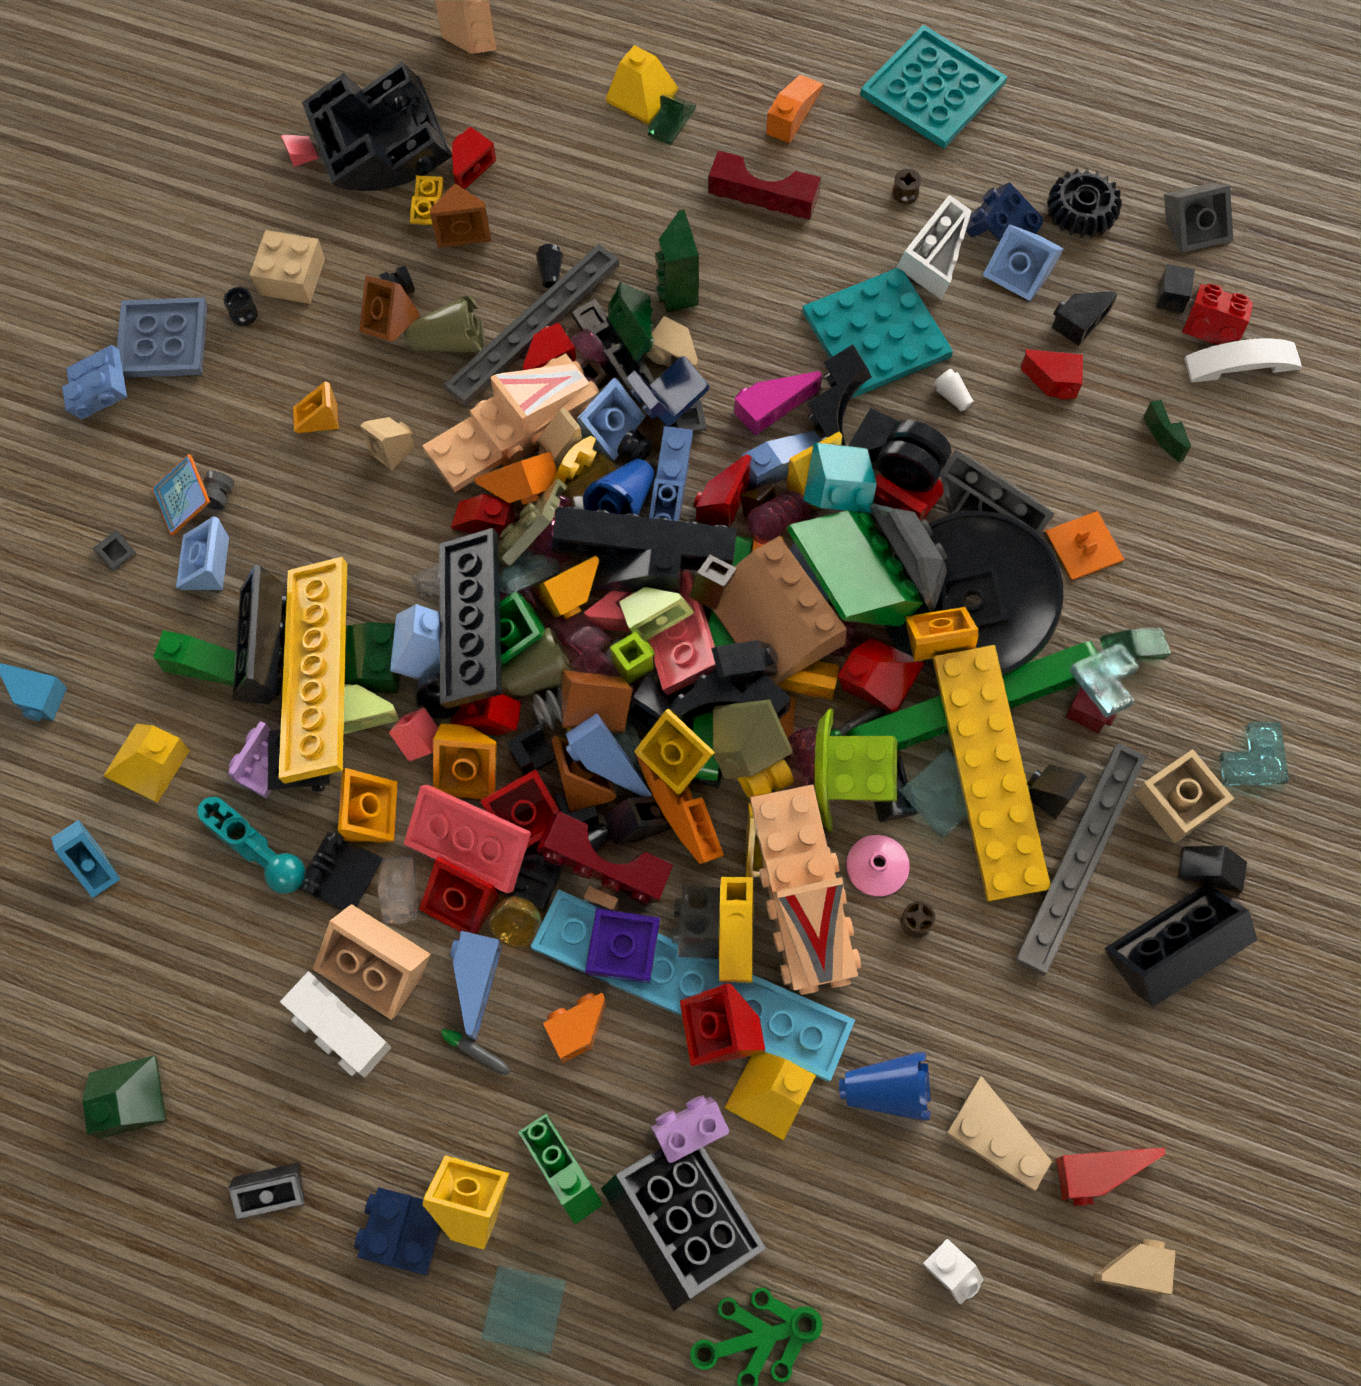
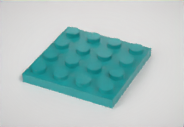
M922 25L861 88L860 96L945 149L1006 84L1008 76L927 26Z
M899 268L803 305L802 308L803 315L829 359L853 344L866 364L872 378L866 381L854 393L852 398L949 359L953 354L952 348L907 275Z

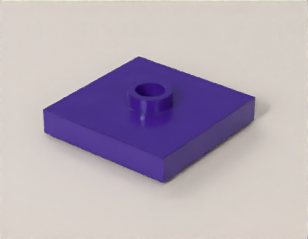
M596 908L585 974L650 984L660 918Z

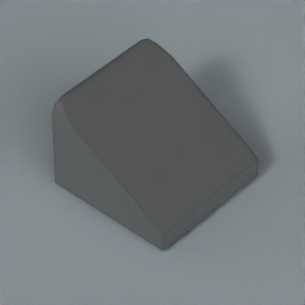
M117 530L93 548V551L112 571L136 553Z

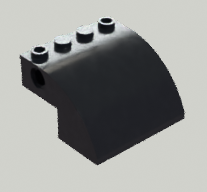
M403 61L363 89L343 73L302 102L332 184L336 187L357 191H376L393 188L415 180L416 175L424 176L452 157L420 76H417Z

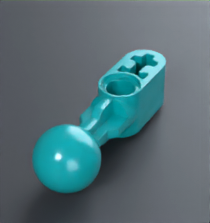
M208 797L199 804L197 813L204 826L248 862L256 861L265 869V881L273 891L288 894L296 891L302 885L306 869L300 858L290 853L276 854L268 847V840L250 826L245 818L222 799ZM213 811L220 813L225 821L223 825L216 817H210V813ZM239 828L246 830L245 835L241 839H231V834L234 830Z

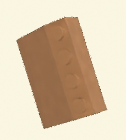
M780 536L755 549L735 566L737 568L735 575L724 590L718 608L716 610L712 609L735 643L759 640L770 644L774 648L778 657V663H776L778 674L769 678L775 684L780 683L845 645L847 628Z

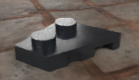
M538 854L525 855L513 892L505 893L498 889L496 891L500 895L544 912L565 864H552L543 858L544 856H539Z

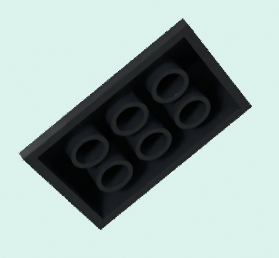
M704 1147L672 1163L668 1162L662 1148L614 1175L601 1188L673 1311L766 1249Z

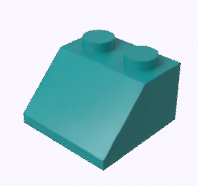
M814 442L803 501L819 508L871 513L870 506L873 505L877 483L868 450L861 447Z

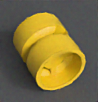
M784 759L753 776L737 778L749 799L772 793V789L778 792L794 783L791 770Z

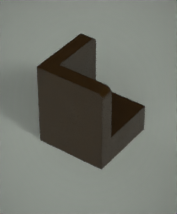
M709 555L696 574L689 597L716 610L724 590L733 579L737 568Z

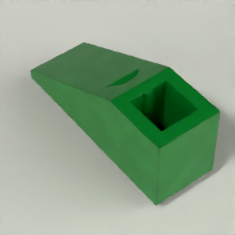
M547 1113L518 1132L574 1224H577L603 1206L599 1196Z

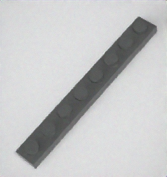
M598 244L444 384L446 391L464 406H467L491 384V376L503 373L529 349L534 334L538 333L542 328L552 326L560 321L619 266V259Z
M1117 743L1015 962L1043 976L1047 974L1146 759V755L1120 743Z

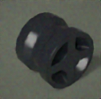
M630 430L622 438L617 454L621 457H628L631 461L635 459L645 461L652 449L653 443L648 439H641L636 431Z

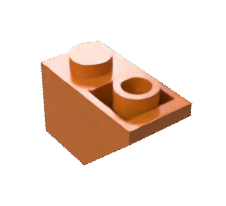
M589 993L576 1001L577 1006L567 1011L565 1008H560L547 1016L548 1021L544 1022L543 1025L562 1064L592 1049L606 1007L603 993L596 996L594 993Z

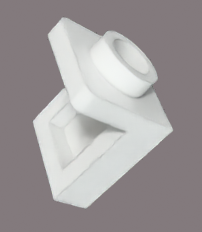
M948 1239L923 1263L926 1269L951 1292L959 1304H962L966 1299L972 1298L979 1291L984 1280L977 1266Z

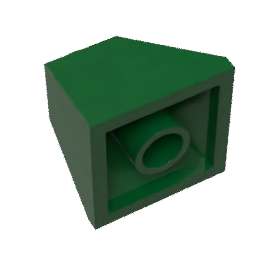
M153 1055L89 1073L82 1100L88 1135L102 1139L167 1121L157 1056Z

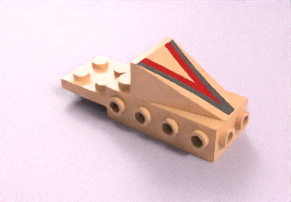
M565 353L559 358L551 359L542 368L491 376L494 396L477 403L470 410L471 417L422 445L424 452L454 492L475 481V477L486 474L500 465L503 467L511 465L539 448L537 439L561 408L565 407L577 422V417L599 394L593 381L588 382L584 377V372L577 361L572 362Z
M814 785L751 797L750 803L763 858V868L759 869L763 888L768 887L770 900L766 901L770 920L775 919L777 932L773 933L776 951H782L784 965H780L784 985L789 984L791 990L799 989L800 995L819 991L818 985L831 982L832 988L851 984L850 978L858 976L857 969L861 968V961L858 950H852L850 936H854V930L850 917H845L843 904H846L847 900L842 877L836 878L835 875L836 872H839V863L836 853H830V848L827 847Z

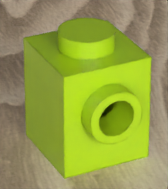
M637 632L632 633L610 647L611 662L628 685L654 669L653 657L655 653L646 640L643 642Z

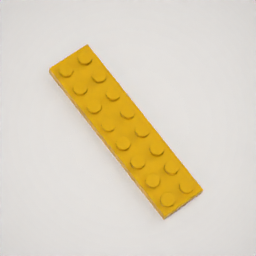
M343 557L288 570L279 779L284 784L343 771L347 562Z
M995 645L934 656V668L986 900L989 902L1047 891L1051 886Z

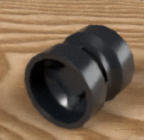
M405 265L398 267L395 273L384 272L379 274L380 279L400 284L407 295L415 292L412 279Z
M234 287L225 293L223 298L224 304L233 323L238 326H248L257 319L258 311L247 289Z

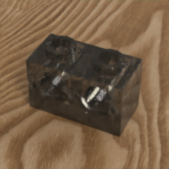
M682 885V898H675L674 918H680V924L673 923L672 943H678V957L717 959L720 888Z

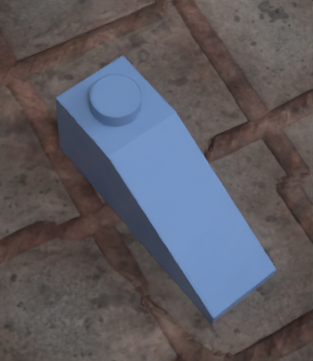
M810 431L767 441L742 454V457L746 454L752 456L751 487L755 489L767 483L775 484L788 476L789 458L813 446L814 442L819 443L821 441L816 432Z
M598 713L566 733L569 742L566 749L575 762L581 760L586 769L642 797L652 796L646 781Z
M462 931L459 940L455 939L452 944L450 958L453 959L465 1032L470 1040L476 1041L503 947L498 939Z

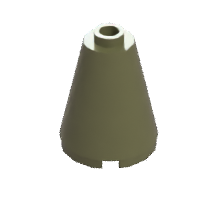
M470 295L461 297L416 319L404 331V339L407 346H411L414 351L480 352L482 350L481 347L485 345L484 329L481 317L477 318L473 311L478 309L473 297Z
M550 627L545 629L543 637L501 666L502 694L516 699L555 689L561 686V673L563 670L575 671L573 664H569L566 656L567 652L553 629Z

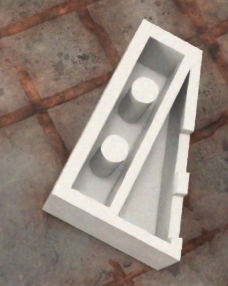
M950 195L905 250L897 266L909 278L939 299H942L951 283L954 266L958 259L961 242L963 241L972 211Z
M309 971L280 1001L295 1015L291 1021L304 1033L309 1029L318 1036L314 1042L328 1055L334 1050L342 1058L338 1064L351 1076L358 1072L365 1078L392 1048Z

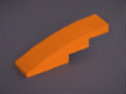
M635 755L647 785L663 815L698 863L702 864L723 857L724 854L703 797L693 799L689 786L678 795L645 762Z

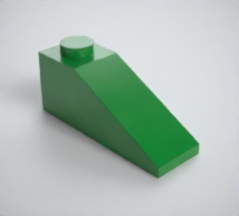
M162 631L153 658L164 672L231 686L234 683L236 652L193 636Z

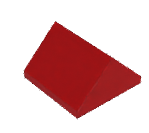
M438 856L435 859L419 910L459 932L465 931L478 934L499 896L494 885Z

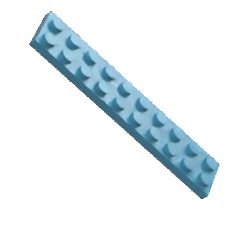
M558 889L531 945V950L585 973L596 908H602ZM659 933L650 984L589 975L681 1017L680 1000L726 983L732 984L760 1017L766 1049L763 1052L787 1059L829 1083L855 1022L853 1018L753 974L752 983L719 982L718 959Z

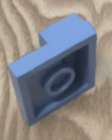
M113 345L66 368L69 383L62 387L65 409L81 420L127 397L120 352Z

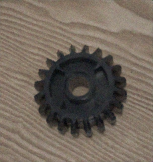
M1088 168L1084 173H1081L1078 169L1073 174L1066 172L1063 177L1058 178L1050 189L1047 200L1048 216L1053 217V225L1060 224V232L1067 229L1070 236L1077 233L1082 239L1085 234H1088L1090 238H1093L1096 233L1103 235L1106 229L1110 230L1115 221L1118 220L1122 207L1121 191L1116 190V182L1109 183L1108 176H1099V170L1095 174L1090 173Z

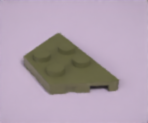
M557 478L534 504L529 502L520 513L521 518L515 525L509 524L500 535L501 540L498 542L499 568L511 566L551 523L554 512L561 501L558 496L567 487L560 479Z

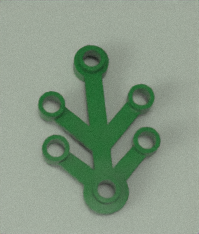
M766 1288L754 1290L751 1295L752 1305L758 1310L768 1309L786 1321V1323L771 1326L739 1307L733 1298L727 1297L722 1299L718 1304L719 1315L723 1319L736 1321L751 1330L752 1333L715 1344L709 1340H699L692 1346L690 1358L694 1366L707 1370L716 1364L718 1358L757 1347L746 1370L741 1371L737 1377L738 1386H742L741 1378L747 1373L754 1377L753 1386H758V1376L776 1341L790 1337L781 1359L775 1361L771 1366V1375L774 1380L778 1382L788 1381L792 1375V1365L803 1344L815 1341L822 1332V1319L814 1308L801 1306L794 1310L772 1297L770 1291ZM758 1292L767 1294L768 1302L766 1305L760 1306L756 1303L755 1295ZM729 1301L734 1304L735 1311L731 1316L723 1314L721 1307L724 1302ZM803 1317L811 1321V1328L807 1332L801 1331L798 1327V1322ZM702 1347H707L711 1352V1357L707 1362H702L697 1357V1352ZM780 1363L785 1364L788 1368V1374L784 1378H778L775 1374V1367Z

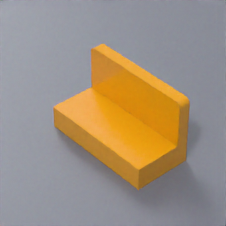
M816 661L776 685L785 691L833 700L839 666Z

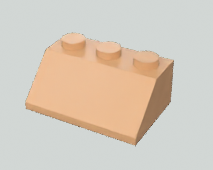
M435 0L443 39L470 54L496 50L489 0Z
M351 904L330 920L312 970L392 1020L420 981L431 954Z

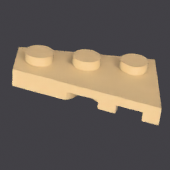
M980 1076L946 1135L1034 1192L1052 1161L984 1078Z

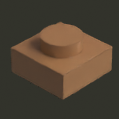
M591 886L588 887L584 901L604 910L618 911L620 907L619 899L615 897L616 894L612 890L602 886H598L597 889Z

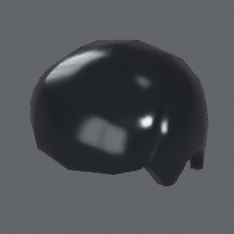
M430 673L423 676L415 685L414 696L416 705L418 707L423 705L431 718L445 719L454 716L459 711L460 705L446 709L440 704V673Z

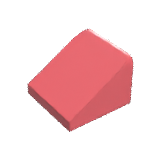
M281 136L293 167L319 158L309 136Z

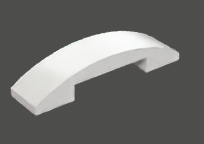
M1281 339L1234 341L1202 349L1184 358L1191 383L1218 380L1222 373L1270 367L1272 372L1275 373L1300 370L1302 367L1295 343Z

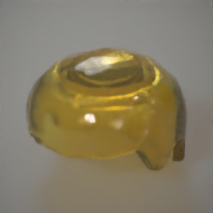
M513 896L503 899L498 903L490 917L489 926L492 934L501 942L511 946H525L530 943L533 936L539 930L541 914L538 908L529 900Z

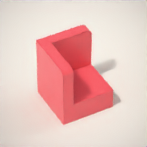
M424 707L402 716L390 730L389 734L407 760L413 761L433 752V738L438 730V726Z

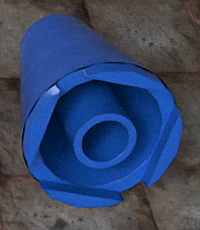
M635 459L592 482L585 489L583 495L584 509L590 511L605 510L622 515H639L655 478L653 468L646 461Z
M917 1052L847 1071L845 1079L839 1080L840 1099H846L847 1106L920 1121H930L931 1111H924L928 1110L927 1102H931L928 1063L921 1064V1061H925L927 1057L926 1052Z

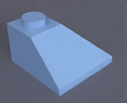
M1009 224L982 276L1031 301L1052 272L1064 248L1039 235Z
M415 604L396 614L390 671L417 680L430 673H440V612Z

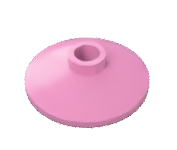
M870 835L864 837L852 846L847 856L846 870L850 881L859 891L870 896L883 897L897 892L904 885L909 875V859L905 850L897 841L887 836ZM881 858L884 860L885 865L877 867L874 865L873 860Z

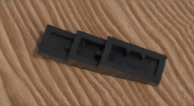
M596 299L572 311L571 317L602 362L631 398L636 400L630 392L633 386L627 380V377L633 371H636L649 385L655 381L641 358L639 361L634 360Z

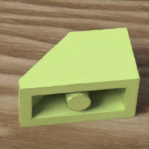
M644 587L620 601L629 629L633 633L637 632L643 642L695 613L693 608L680 594Z
M345 684L343 734L399 720L393 704L358 684Z

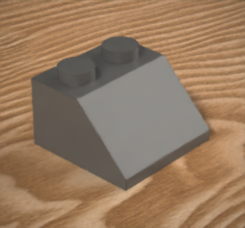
M1213 182L1164 194L1166 223L1180 252L1184 253L1233 241L1230 185Z

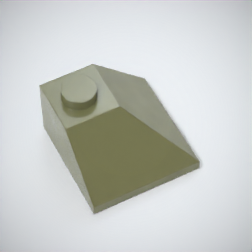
M770 700L714 707L713 751L715 753L713 755L725 779L753 776L792 753L793 750Z

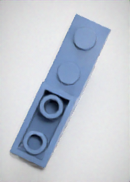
M664 426L649 518L663 517L670 521L680 522L693 430Z

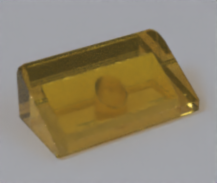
M601 452L597 453L590 467L584 466L580 475L575 474L572 480L567 478L564 483L567 485L566 490L561 493L570 506H574L573 497L583 496L585 489L592 482L616 470L613 462Z

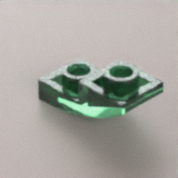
M1162 628L1132 629L1103 635L1099 638L1108 665H1134L1140 659L1165 660L1171 655Z

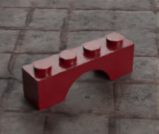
M719 150L708 175V193L809 220L817 203L821 185V177L796 170L789 177L780 181L760 180L747 170L744 157Z
M560 811L550 817L536 850L544 854L543 858L546 861L555 865L566 864L573 868L572 872L587 879H590L592 876L602 881L601 886L614 892L622 890L630 894L629 898L632 901L642 905L660 900L673 864L647 852L635 856L627 864L607 862L593 850L588 837V824Z

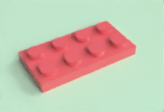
M689 570L683 572L680 595L693 608L695 613L649 639V644L655 653L653 658L661 687L667 695L694 683L703 674L709 675L716 668L711 650L715 645L702 603L689 597L694 584V576Z
M430 785L420 786L404 845L434 859L439 856L494 885L496 889L510 893L514 890L531 832Z

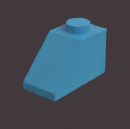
M0 663V676L13 703L23 712L22 715L33 721H41V718L53 721L67 690L65 685L55 676Z
M77 820L51 837L55 852L92 898L120 880V877L102 849L80 820Z

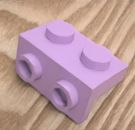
M260 721L257 727L251 729L248 733L246 744L240 754H236L229 764L228 775L236 784L267 799L272 791L268 790V737L271 729L266 723Z
M704 1095L696 1097L686 1103L687 1109L677 1114L672 1110L655 1119L657 1124L651 1126V1129L660 1143L668 1162L672 1163L729 1133L716 1101L711 1097L706 1099Z

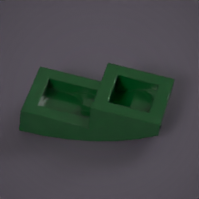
M1162 399L1150 402L1143 416L1149 430L1160 446L1178 462L1184 461L1191 448V444L1183 423H1170Z

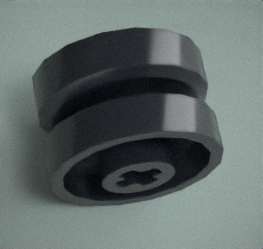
M901 420L893 426L887 438V443L884 444L876 459V466L880 473L895 485L909 491L925 493L931 491L941 474V469H943L952 453L951 445L946 437L933 427L914 420Z

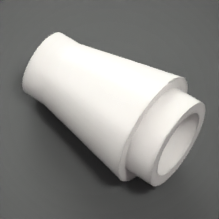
M949 369L934 382V385L937 387L936 392L956 406L960 412L965 411L974 403L958 372L954 373L952 369Z

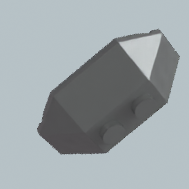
M955 449L941 471L940 479L943 484L949 515L969 511L999 513L1021 521L1039 535L1042 534L1055 515L1053 511L1035 497Z
M877 504L870 506L875 521L898 560L902 563L911 582L918 588V593L929 612L935 610L947 573L944 560L948 557L940 543L934 545L930 536L934 534L925 519L920 521L915 512Z

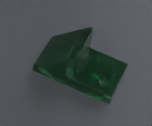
M662 94L660 96V111L648 127V136L672 145L695 111L696 104L675 95Z

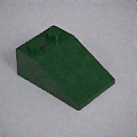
M366 622L346 626L345 684H358L370 692L398 694L401 674L390 671L395 623Z

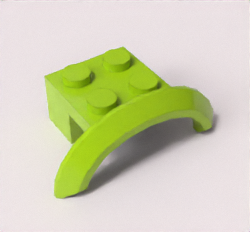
M828 709L819 719L815 746V794L822 825L828 832H832L833 817L830 811L829 800L897 802V739L894 736H830L834 709Z

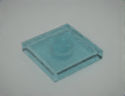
M947 749L900 790L941 838L947 835L967 816L955 758Z
M498 1266L482 1339L551 1354L566 1280Z

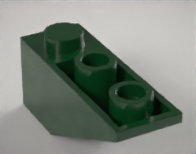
M620 282L608 303V319L634 360L639 361L644 352H649L654 341V337L651 334L653 322H651L653 308H651L650 295Z

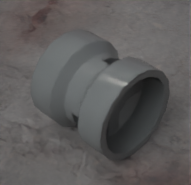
M207 471L203 482L210 503L205 507L213 510H224L228 501L226 495L232 491L234 480L224 473Z

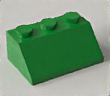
M517 591L500 602L501 666L543 637L545 628L534 608Z

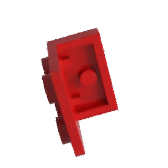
M1211 283L1207 285L1200 284L1182 333L1216 345L1240 341L1250 321L1253 302L1244 294L1227 293L1218 285Z
M878 474L875 477L877 485L873 502L877 505L915 512L919 520L922 521L944 495L943 484L938 479L931 491L925 493L913 492L895 485Z

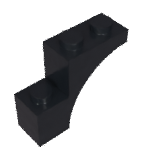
M853 344L823 362L828 370L824 376L831 388L807 403L812 413L808 414L809 419L816 430L822 427L825 433L821 439L824 440L840 432L842 434L841 445L846 446L843 435V419L847 405L854 393L866 381L872 378L866 364Z
M715 668L709 675H701L693 684V689L686 695L682 693L677 696L671 703L670 711L686 724L697 717L713 714L715 706L770 700L778 719H780L789 711L791 697L765 673L757 680L751 679L740 692L730 681L720 679Z

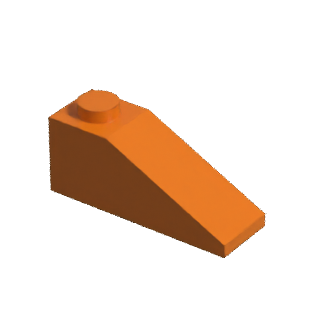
M803 75L795 78L778 94L767 112L766 134L790 144L821 92L823 83Z

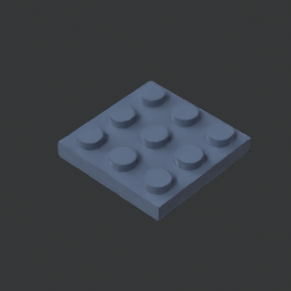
M205 297L121 300L117 349L120 352L124 378L202 375L207 318V302Z

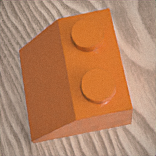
M550 451L475 477L474 480L476 484L506 502L512 503L521 500L522 505L538 500L552 485L551 482L557 472V468Z

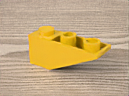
M721 877L719 982L752 983L754 935L753 877Z

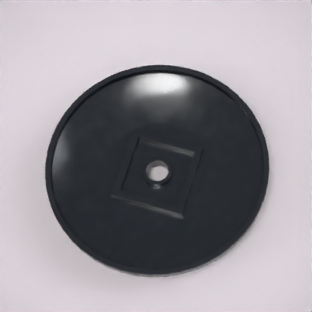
M987 511L961 512L929 523L934 534L930 536L934 545L940 543L948 557L944 560L947 569L936 608L931 612L966 607L978 628L979 636L976 648L995 645L1002 677L1026 665L1042 651L1051 639L1063 609L1064 585L1061 570L1053 551L1032 528L1021 521L999 513ZM903 568L904 573L906 574V576H907L908 579L910 580L909 576L907 575L906 571H905L904 568ZM978 595L981 597V602L977 606L968 607L965 605V600L968 596ZM923 603L912 615L930 612ZM906 621L901 626L885 625L895 647L899 651L913 656ZM933 658L921 660L925 663L921 671L936 677Z

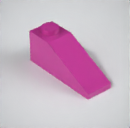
M816 371L757 382L750 388H744L738 392L734 400V414L756 436L820 391L822 374Z

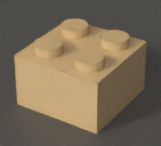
M265 230L249 275L257 295L310 304L325 261L319 239Z
M1193 749L1145 781L1135 793L1136 797L1174 843H1177L1220 813L1234 800L1233 796Z

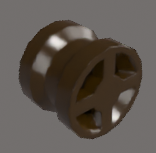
M903 169L896 174L892 194L897 202L911 204L918 199L922 180L917 171Z
M915 901L905 908L900 920L903 932L912 938L925 937L934 926L936 920L935 912L929 904L922 901Z

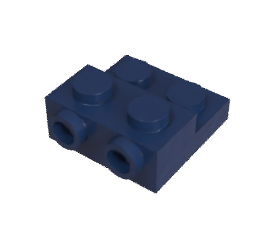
M378 1187L377 1193H371L368 1197L365 1214L370 1215L366 1229H359L354 1249L359 1250L358 1258L428 1276L441 1227L422 1205L423 1199Z

